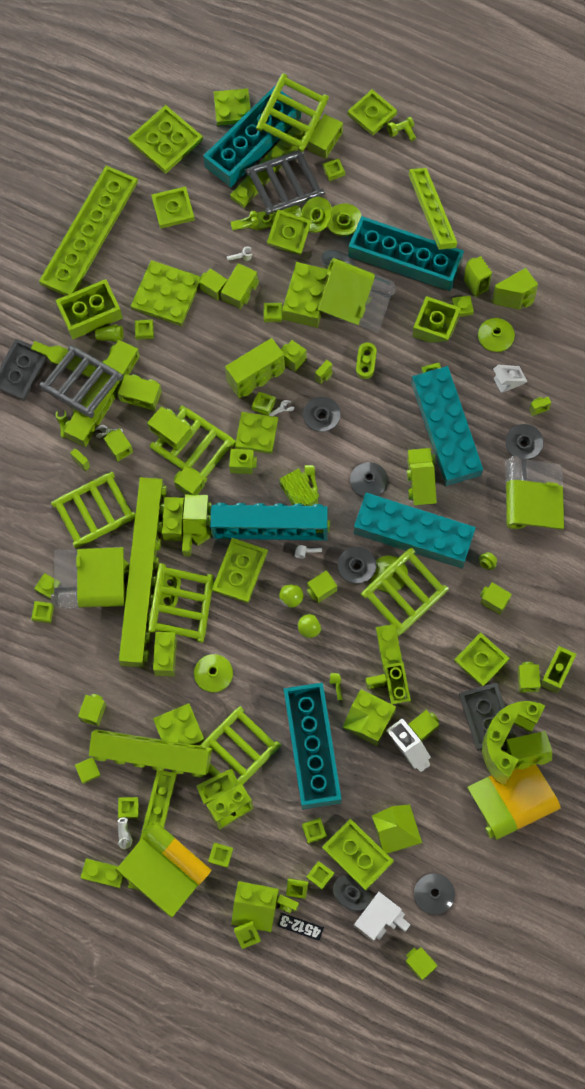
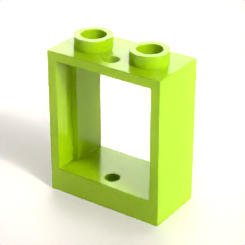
M242 783L206 804L209 814L219 830L254 809L252 800Z

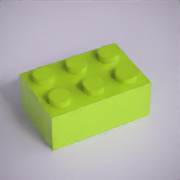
M296 262L282 308V320L318 328L322 315L318 307L329 278L327 275L328 269Z
M106 279L55 300L72 340L123 319L121 309Z
M270 338L225 366L227 383L238 398L248 396L252 393L253 389L258 386H264L268 380L273 377H279L284 372V353L273 338Z

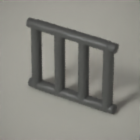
M295 151L245 169L246 175L251 177L266 207L265 213L267 215L276 213L277 210H284L307 202L311 198L325 195L324 189H320L304 158V152ZM298 160L313 192L304 194L288 163L289 161ZM282 165L298 197L288 199L272 167ZM266 170L282 203L272 205L257 172Z
M70 345L68 347L69 352L46 381L39 384V388L85 416L93 418L94 410L115 383L123 379L124 375L79 348ZM75 355L83 359L59 391L51 387ZM89 363L95 366L97 369L73 399L66 396L67 391ZM102 373H107L111 378L87 408L81 405L80 401Z

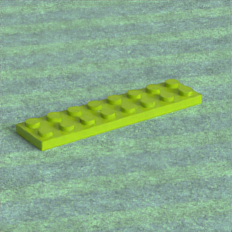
M107 165L105 166L39 280L40 285L65 296L76 292L138 184L137 178Z

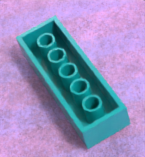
M275 86L203 155L204 167L230 188L245 174V169L252 167L280 139L264 130H256L258 121ZM283 91L280 92L281 94H283V95L289 97V96H288L287 94H285ZM279 100L276 101L273 107L297 121L302 117L300 111ZM269 115L266 124L284 133L292 127Z
M361 216L348 246V257L450 292L464 256V250L458 248L439 250L434 240Z
M445 366L412 376L411 385L445 486L481 476L483 467L449 367Z
M365 493L354 524L353 534L405 551L412 547L415 551L414 554L463 569L476 527Z
M217 503L216 505H211L210 527L213 539L328 541V507L322 504H314L312 506L294 504L293 506H285V504L277 503L274 506H266L263 503L255 505ZM316 529L323 530V533H316Z
M323 682L283 688L301 808L304 810L341 804L342 798Z

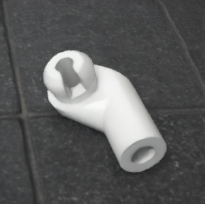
M127 818L118 819V844L122 849L131 847L133 841L128 830Z

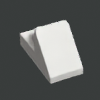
M497 365L493 369L496 374L494 381L501 393L527 382L520 366Z

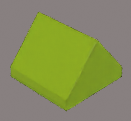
M288 878L286 896L306 899L309 881Z

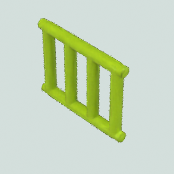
M282 73L258 121L256 130H264L298 147V151L304 152L329 96L325 94L322 96L288 79V76ZM286 85L319 102L316 110L281 94L283 86ZM279 100L312 117L309 125L307 126L274 109L276 101ZM269 115L305 132L302 140L300 141L266 124Z
M181 405L179 408L180 412L176 417L182 420L187 416L194 421L191 426L192 435L178 451L176 449H173L171 452L165 450L162 447L165 441L161 438L155 443L152 442L149 447L180 469L188 468L203 478L205 484L208 480L206 477L231 446H235L236 440ZM200 426H202L209 433L185 463L177 458V456ZM215 436H217L224 443L200 473L192 468V466Z
M113 472L107 473L51 502V505L57 508L74 540L73 547L75 549L135 519L136 513L131 512L114 480ZM106 482L125 515L117 520H114L97 489L98 486ZM91 491L108 523L100 529H97L80 495ZM72 499L91 532L82 538L63 505Z
M412 547L405 551L361 593V596L365 599L368 598L390 624H395L397 636L404 633L449 590L415 556V551ZM408 559L437 590L430 598L424 594L401 568ZM394 572L423 603L416 611L387 581ZM380 585L409 615L402 624L373 593Z
M160 563L148 631L173 632L176 635L197 639V642L204 643L214 575L207 574V576L167 568L165 564ZM168 575L204 583V594L163 586L164 577ZM162 593L203 602L201 613L160 604ZM162 612L200 620L199 629L194 631L157 623L158 614Z
M239 706L199 746H211L241 775L237 781L239 784L242 783L244 785L278 750L281 744L277 741L274 742L243 713L244 709ZM237 719L244 723L269 747L261 756L230 727ZM223 733H226L255 761L247 770L216 741ZM210 763L209 773L213 777L221 774Z

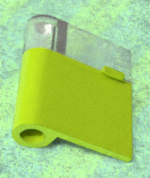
M333 258L327 270L329 278L318 310L378 333L389 300L396 291L394 281Z
M512 456L506 460L507 527L510 529H522L528 525L563 530L562 464L520 459L518 456Z
M123 547L54 550V593L51 594V604L55 605L56 609L125 606L126 589L124 586Z

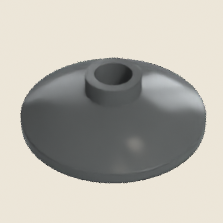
M328 250L321 256V262L326 269H328L333 258L356 266L351 257L340 251Z
M328 397L313 398L306 404L303 410V418L306 425L317 432L332 430L339 423L341 416L338 404ZM324 415L325 418L320 419L319 416Z
M516 425L510 429L506 436V448L515 458L521 460L532 459L543 448L542 434L532 425ZM525 442L527 446L523 447L520 443Z
M365 462L354 468L350 476V484L353 491L361 497H364L365 493L379 496L387 487L388 477L386 471L380 465ZM370 475L373 478L371 480H367L366 476Z
M363 547L348 548L338 559L339 574L347 582L361 584L371 579L375 573L376 560L373 554ZM354 565H359V566H360V569H359V570H355V569L353 568V566H354Z
M427 874L415 886V902L425 913L432 915L442 914L454 902V887L450 880L441 874ZM436 889L439 895L434 897L431 895V891Z
M350 875L341 876L334 883V896L346 909L363 911L371 903L372 895L370 889L368 888L365 891Z

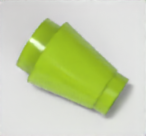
M114 324L96 329V339L111 342L123 340V327Z

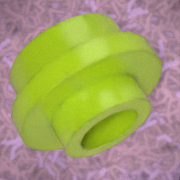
M485 552L479 556V562L482 568L494 570L497 558L492 553Z

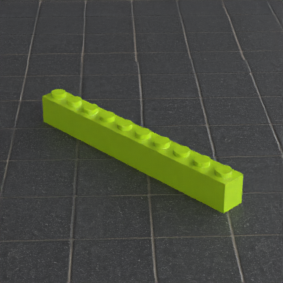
M140 477L119 654L121 666L144 668V664L148 662L149 650H146L147 643H150L151 632L148 631L154 596L152 591L157 576H154L155 569L159 567V558L156 555L157 551H160L161 539H158L159 533H162L163 521H160L161 515L164 512L162 500L167 494V486H164L163 479Z

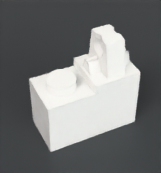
M403 719L386 730L414 769L417 768L422 772L430 766L428 759L431 757L421 740Z
M378 892L355 922L354 928L374 942L376 938L380 940L387 931L384 929L385 926L395 929L397 926L406 932L410 924L403 919L405 914L402 912V909Z

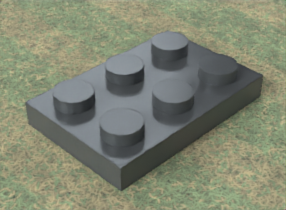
M15 339L0 366V392L25 401L48 357L31 350L32 345Z
M497 682L459 693L477 751L482 749L483 739L491 721L505 707ZM512 728L504 743L507 742V739L515 738Z

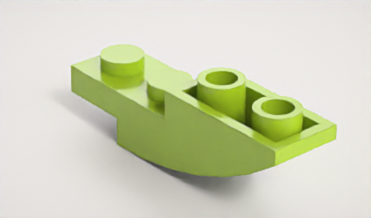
M395 624L375 627L391 704L411 701Z

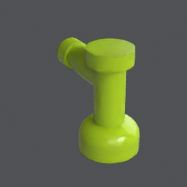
M408 117L405 121L398 124L394 122L387 124V130L391 137L396 136L398 131L404 129L410 141L416 139L412 127H414L412 117Z

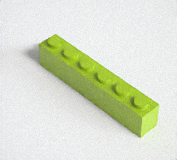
M118 340L116 345L111 347L110 355L103 363L122 375H129L140 357L139 350ZM103 372L80 404L87 408L111 376ZM123 379L115 383L94 410L93 418H89L74 409L73 417L70 421L66 422L63 429L66 439L86 448L96 431L95 429L100 425L116 398Z
M98 729L91 733L89 756L94 757V760L97 761L110 759L114 760L116 764L128 762L133 763L135 767L152 766L153 770L163 771L165 768L171 769L172 773L176 774L189 772L194 777H203V775L209 772L212 748Z

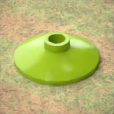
M314 197L305 203L302 208V217L312 220L309 232H321L330 224L333 211L328 200L323 197Z
M348 203L332 207L333 214L331 222L327 226L328 229L339 236L353 234L362 216L359 209Z
M488 319L481 324L478 330V340L488 351H505L514 342V329L504 319Z
M387 555L378 558L371 582L380 576L398 557ZM404 563L401 568L408 575V569ZM395 572L387 579L396 591L405 585ZM381 585L377 588L382 592H387Z
M206 655L195 666V681L204 691L211 693L220 692L227 688L232 681V666L221 655ZM211 669L217 670L215 674L209 673Z

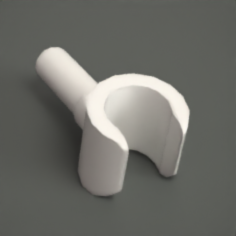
M244 247L242 253L227 256V260L242 258L245 261H249L252 258V254L246 253L251 252V247Z
M282 401L280 407L270 412L269 416H274L283 411H293L294 407L287 408V404L291 401Z
M100 425L95 430L99 429L102 433L97 434L96 437L102 438L110 431H116L117 429H110L105 425Z
M299 545L295 550V557L303 559L306 553L322 552V547L307 548L306 546Z

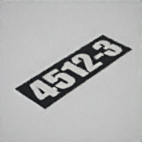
M281 913L277 925L283 929L320 941L324 929L322 926Z

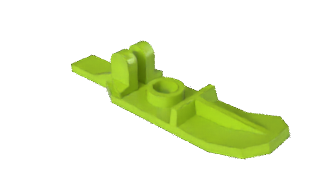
M297 205L281 210L300 217L303 216L301 207ZM251 211L249 217L231 221L232 231L244 228L253 230L272 228L276 213L267 215L265 211L258 213Z
M34 341L31 350L48 357L51 363L57 365L69 352L64 347H49L37 341ZM75 355L66 368L74 372L83 359ZM89 363L82 372V375L90 378L97 368Z

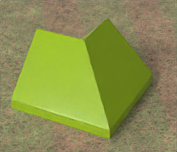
M410 804L391 806L372 815L381 848L385 853L388 854L422 844Z

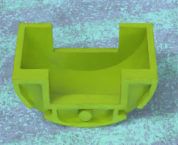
M532 701L510 704L496 714L486 731L482 744L484 761L490 774L504 786L519 759L500 749L513 724L530 733L532 732L545 708L543 704Z

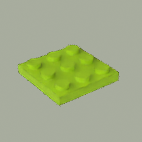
M165 105L128 138V141L166 174L203 141V136Z
M151 260L133 299L131 310L182 326L200 286V276Z

